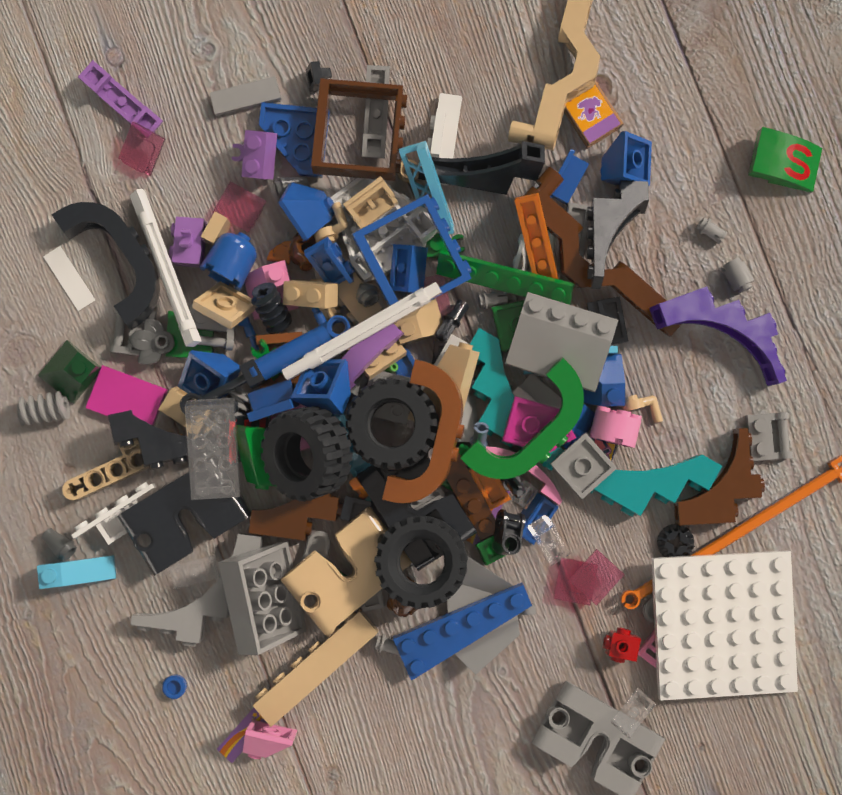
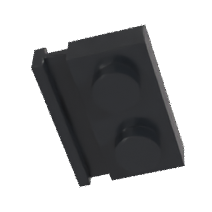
M620 296L586 303L588 311L618 320L611 345L629 341Z

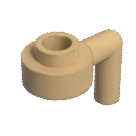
M340 202L332 204L338 223L334 226L319 229L314 234L316 243L326 237H329L331 242L335 243L339 237L338 234L348 228V221Z
M637 394L625 397V406H621L622 410L631 411L649 406L653 422L663 421L657 398L654 395L639 399Z

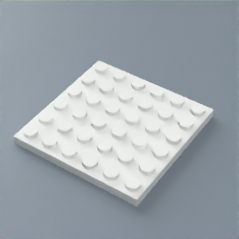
M791 551L651 558L659 700L798 692Z

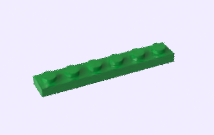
M442 250L439 253L436 274L455 279L460 274L449 252ZM460 255L462 261L466 260L472 270L469 273L471 279L466 282L526 297L527 292L568 305L571 303L574 283Z

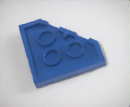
M261 102L259 126L264 132L277 133L276 147L300 176L323 178V175L313 174L311 168L317 108ZM329 110V113H328L327 132H326V141H325V151H326V142H327V133H328V124H329L330 110Z

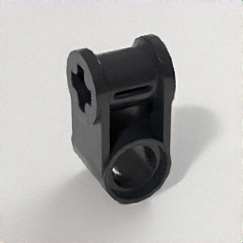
M504 509L498 511L495 519L493 549L498 555H514L520 551L525 526L524 514L507 513ZM506 539H507L508 542H509V549H508V550H507L506 547H505V540H506Z

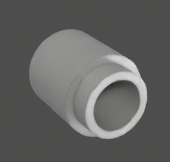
M739 257L723 265L725 270L723 273L733 291L739 290L740 293H743L753 287L751 283L755 280L745 262H742Z

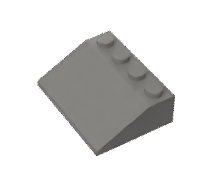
M527 292L505 365L549 378L545 373L563 357L576 371L583 389L595 392L618 320Z
M288 541L235 555L218 562L239 655H260L307 631L301 605L280 581L293 568Z

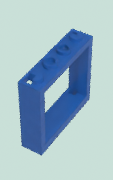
M428 194L351 234L388 306L398 302V299L373 254L365 235L423 204L460 274L459 277L440 286L442 294L471 279L469 273L472 270L466 260L462 261L459 255L461 248L456 239L452 240L449 236L448 231H450V227L445 218H440L437 212L439 206L435 198H430Z

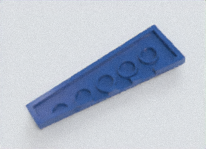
M521 582L393 636V640L408 675L413 680L525 611L532 604Z

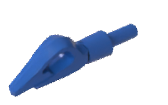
M247 316L237 325L244 327L246 338H249L252 347L258 351L259 347L254 337L256 333Z

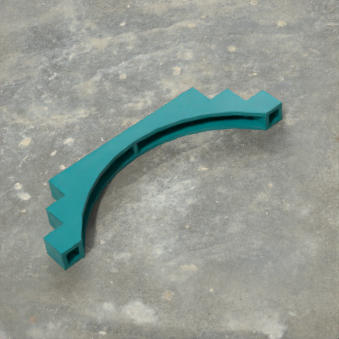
M479 328L470 345H473L472 350L480 352L476 365L479 366L481 363L484 367L471 389L475 390L474 396L483 401L489 398L490 402L478 422H484L489 426L487 435L492 436L494 433L501 437L499 442L512 448L514 444L502 441L514 395L504 372L499 339ZM560 447L556 448V450L550 452L551 456L540 465L552 471L553 467L550 463L565 450ZM701 454L668 467L644 471L615 470L595 487L590 494L594 491L602 495L600 498L602 501L611 506L614 503L622 506L620 511L631 517L634 514L641 516L653 493L656 494L654 497L656 500L667 504L668 502H676L687 481H689L688 486L698 492L702 489L710 490L722 465Z

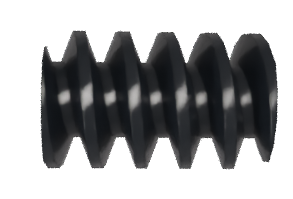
M270 282L255 287L252 291L253 298L251 303L259 314L262 324L266 327V331L269 334H278L291 325L292 316L287 306L283 305V299L277 291V287L274 283Z

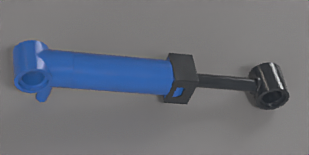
M313 307L312 312L319 325L318 327L256 360L252 359L240 365L239 368L242 375L203 396L202 394L197 395L195 393L186 394L180 401L181 411L189 417L199 418L207 411L208 403L241 385L248 383L249 387L254 389L264 384L269 378L281 373L282 369L302 359L305 354L340 335L333 332V326L336 323L345 325L344 332L351 328L349 321L342 315L333 316L327 321L319 308ZM196 399L199 402V408L191 412L189 410V403Z

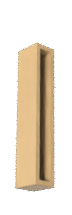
M361 609L358 612L354 611L348 616L341 627L338 628L336 626L332 631L325 634L328 638L324 642L320 643L317 641L308 649L310 652L308 656L304 659L301 656L290 665L292 670L286 675L284 672L280 673L272 681L275 685L269 690L265 687L255 696L257 700L252 706L270 727L378 633L377 627Z

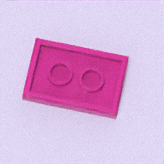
M102 365L85 408L106 416L132 410L133 415L154 426L160 411L158 409L163 403L168 389Z

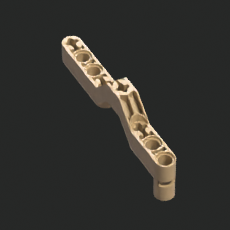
M593 0L567 1L558 42L565 43L576 59L573 72L554 84L546 83L535 125L512 121L508 136L509 142L519 144L522 141L545 145V149L554 151L566 103L594 87L599 69L600 55L584 33Z

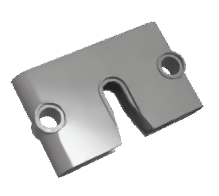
M565 681L553 705L547 709L546 717L531 743L561 762L573 767L589 749L594 738L602 735L604 736V741L596 755L591 777L594 778V781L618 795H636L644 777L651 773L652 763L666 739L576 685ZM557 711L563 712L564 715L560 722L552 721V716ZM643 759L645 763L643 768L636 770L634 768L635 762Z

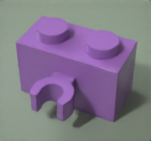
M245 130L244 145L233 144L234 148H239L241 151L240 156L232 157L234 161H243L241 177L257 179L274 178L277 133Z
M176 217L175 223H172L171 236L174 237L173 246H170L169 258L172 259V263L176 266L200 268L204 260L206 245L201 237L207 226V222L203 218Z

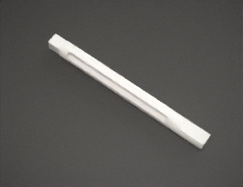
M137 189L129 196L178 322L184 343L188 347H194L201 342V338L189 311L145 190Z
M434 282L426 288H420L305 354L302 359L282 369L283 375L287 380H291L308 369L316 368L431 302V299L442 294L437 282Z

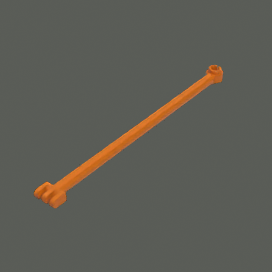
M842 455L827 463L830 467L828 471L690 556L714 555L835 479L842 483V465L838 466V463L842 462ZM652 579L635 590L624 591L620 597L621 603H624L623 606L628 609L638 607L640 600L653 592ZM627 595H632L633 601L631 603L624 602Z

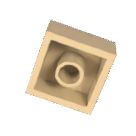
M214 212L201 237L205 243L213 246L220 235L229 231L232 224L228 218Z

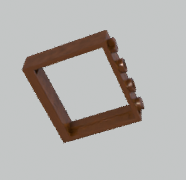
M320 78L311 162L313 174L377 179L381 176L383 180L395 181L396 173L401 172V159H397L399 149L403 148V137H399L400 130L405 129V116L401 114L402 108L407 107V95H403V85ZM330 95L395 101L389 168L323 162Z

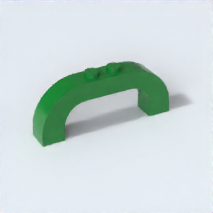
M563 357L545 373L557 385L561 393L562 403L557 415L521 450L509 456H500L492 453L477 439L460 457L472 470L493 479L514 478L526 473L538 462L543 464L551 456L549 451L555 446L561 447L568 440L566 435L574 428L582 413L584 393L576 371Z

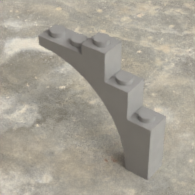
M246 533L238 534L231 557L262 548L264 536ZM220 576L217 582L202 597L189 605L160 613H136L132 615L130 625H135L138 630L151 631V628H158L161 633L174 634V631H177L176 641H182L184 646H196V643L199 644L203 641L206 616H209V620L223 621V618L230 616L222 577Z

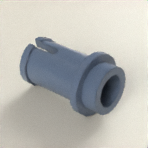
M477 422L474 425L470 446L477 439L485 447L488 446L487 433L489 426L486 423Z

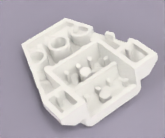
M357 178L330 198L334 203H341L348 221V228L343 230L342 234L349 253L350 262L364 282L374 280V277L351 236L360 228L347 213L343 204L376 179ZM387 184L399 204L377 220L408 205L412 201L403 193L399 194ZM419 206L366 234L365 238L386 276L391 273L393 244L425 247L426 242L436 234L437 229L426 208Z

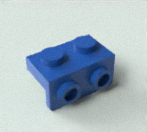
M329 237L304 250V255L324 282L338 284L345 280L349 284L354 282L353 273L355 270L349 260H344L339 245L336 242L332 243Z

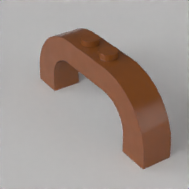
M416 359L410 383L433 390L440 399L442 413L427 470L415 479H405L393 475L387 476L382 500L395 503H410L421 500L431 495L444 483L452 462L457 461L459 448H456L457 439H462L465 425L461 424L463 418V399L456 382L440 367Z

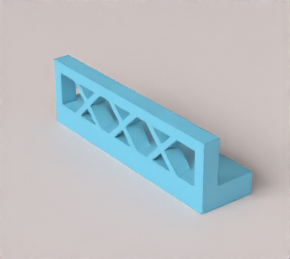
M423 141L400 148L399 153L415 199L423 197L425 192L432 195L438 203L439 210L437 212L440 218H445L450 227L448 234H453L454 223L427 142ZM417 151L420 160L418 165L408 161L406 154ZM418 171L425 175L427 181L425 186L415 182L414 178Z

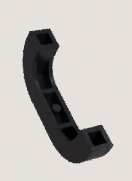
M93 202L70 204L51 214L69 240L90 229L105 231L113 238L136 273L134 290L128 297L114 305V308L130 330L143 323L156 307L160 293V282L157 271L149 259L152 254L145 244L140 246L136 240L139 238V235L133 226L127 227L122 218L112 209Z

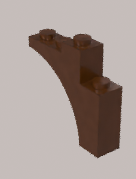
M748 428L733 429L730 456L710 490H703L695 496L674 503L676 525L736 522L735 517H738L739 513L738 505L734 503V499L762 497V492L765 491L764 480L761 478V474H751V470L754 468V460L750 456L749 447L752 446V435L748 433Z
M330 493L307 501L295 499L276 508L253 509L249 533L304 541L307 536H311L313 522H309V518L336 521L337 516L341 517L343 503L339 502L340 497H333Z

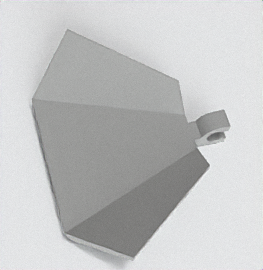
M468 556L467 573L463 583L457 592L447 600L448 613L514 585ZM531 603V607L518 615H535V604ZM518 615L455 653V655L476 675L520 635Z

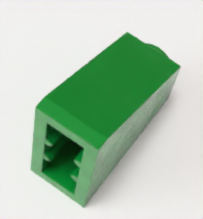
M234 425L233 430L246 481L255 484L256 489L269 490V486H276L272 485L269 481L270 476L268 473H265L263 468L265 467L264 460H261V453H263L261 441L265 439L263 434L266 428Z

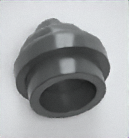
M361 283L357 289L356 298L364 307H370L378 302L380 298L379 290L373 284Z

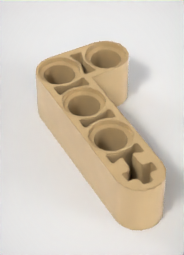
M134 441L132 446L120 448L122 456L66 481L62 488L63 495L69 500L84 499L147 470L149 467H144L143 465L138 467L135 464V457L141 454L138 441ZM117 464H120L123 468L120 476H116L114 473V467ZM97 473L102 479L98 486L93 483V477ZM85 484L86 487L77 490V493H73L75 486Z

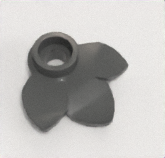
M146 319L144 321V330L135 331L128 339L133 347L141 350L138 363L144 365L158 362L162 354L171 352L175 345L173 335L164 331L162 324L154 319ZM162 338L166 340L164 346L159 345V341Z

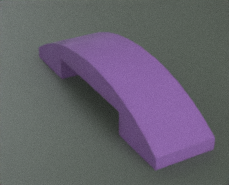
M94 60L78 76L94 93L148 139L163 123V120L130 94Z
M394 323L354 345L342 357V359H346L348 362L350 390L356 385L354 381L385 349L389 350L404 334Z

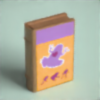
M596 81L593 88L567 102L564 114L587 149L624 125Z

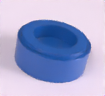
M178 674L170 675L164 680L162 685L164 695L170 699L180 698L187 689L186 680Z

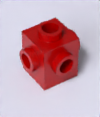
M617 627L616 631L610 630L609 635H605L603 649H606L605 653L611 656L612 661L625 663V660L637 662L641 638L630 634L631 630Z

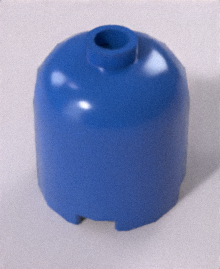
M238 232V234L224 233L220 235L200 265V270L205 271L207 269L210 272L208 275L210 278L218 283L221 281L228 286L232 284L235 286V290L240 291L257 258L256 249L249 242L251 238L241 232Z

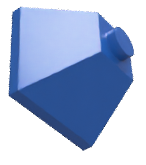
M622 131L602 157L601 181L613 185H619L621 180L647 181L648 186H650L652 141L627 131Z
M294 182L288 184L278 202L304 241L332 220L334 215L332 208L334 202L330 197H327L324 191Z
M192 350L188 354L178 387L188 394L195 393L197 395L202 394L203 396L237 378L240 373V365L224 354ZM228 393L208 403L207 408L214 412L217 409V404L220 405L223 401L221 398L226 397Z
M621 354L607 355L596 391L592 392L583 389L584 403L598 406H625V376Z
M330 359L314 369H308L301 373L291 399L306 407L316 406L322 410L326 409L332 415H343L351 396L348 362L346 359Z

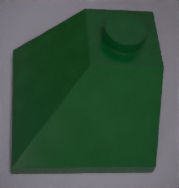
M66 340L38 376L56 391H60L61 395L66 396L71 403L75 404L97 377L101 366L70 341Z

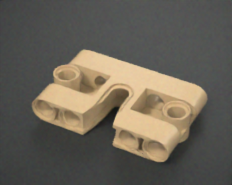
M370 506L334 534L343 555L353 566L351 575L343 576L330 561L314 550L280 579L324 635L332 631L382 589L380 579L376 576L375 571H377L374 560L378 551V537L388 531V528ZM404 550L400 557L402 571L412 563ZM310 594L317 597L316 603L313 606H306L304 604L305 597Z

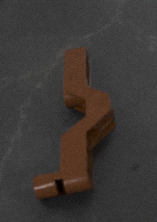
M547 167L536 180L539 186L537 188L531 186L523 196L539 193L547 231L559 242L561 274L571 283H574L577 288L591 287V279H587V268L591 264L579 252L578 235L583 230V227L550 197L564 179L553 168ZM619 261L613 269H605L602 286H611L655 325L649 308L667 300L623 262ZM682 324L670 325L659 330L671 337Z

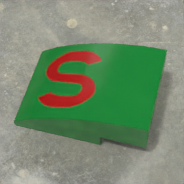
M762 127L757 132L748 176L766 179L771 184L812 193L823 148L797 136Z

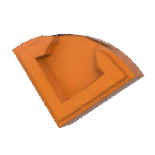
M284 241L275 246L269 252L267 261L280 262L285 260L287 265H290L291 260L288 250L292 241Z
M357 476L349 481L350 486L354 491H357L361 499L369 496Z

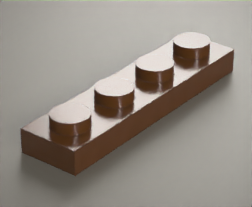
M459 453L457 461L452 462L446 479L466 515L476 528L479 539L483 540L495 533L496 518L488 507L467 465L460 458L461 454Z

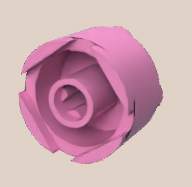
M597 405L589 437L616 445L635 448L642 416L619 409L617 411L610 410V408Z

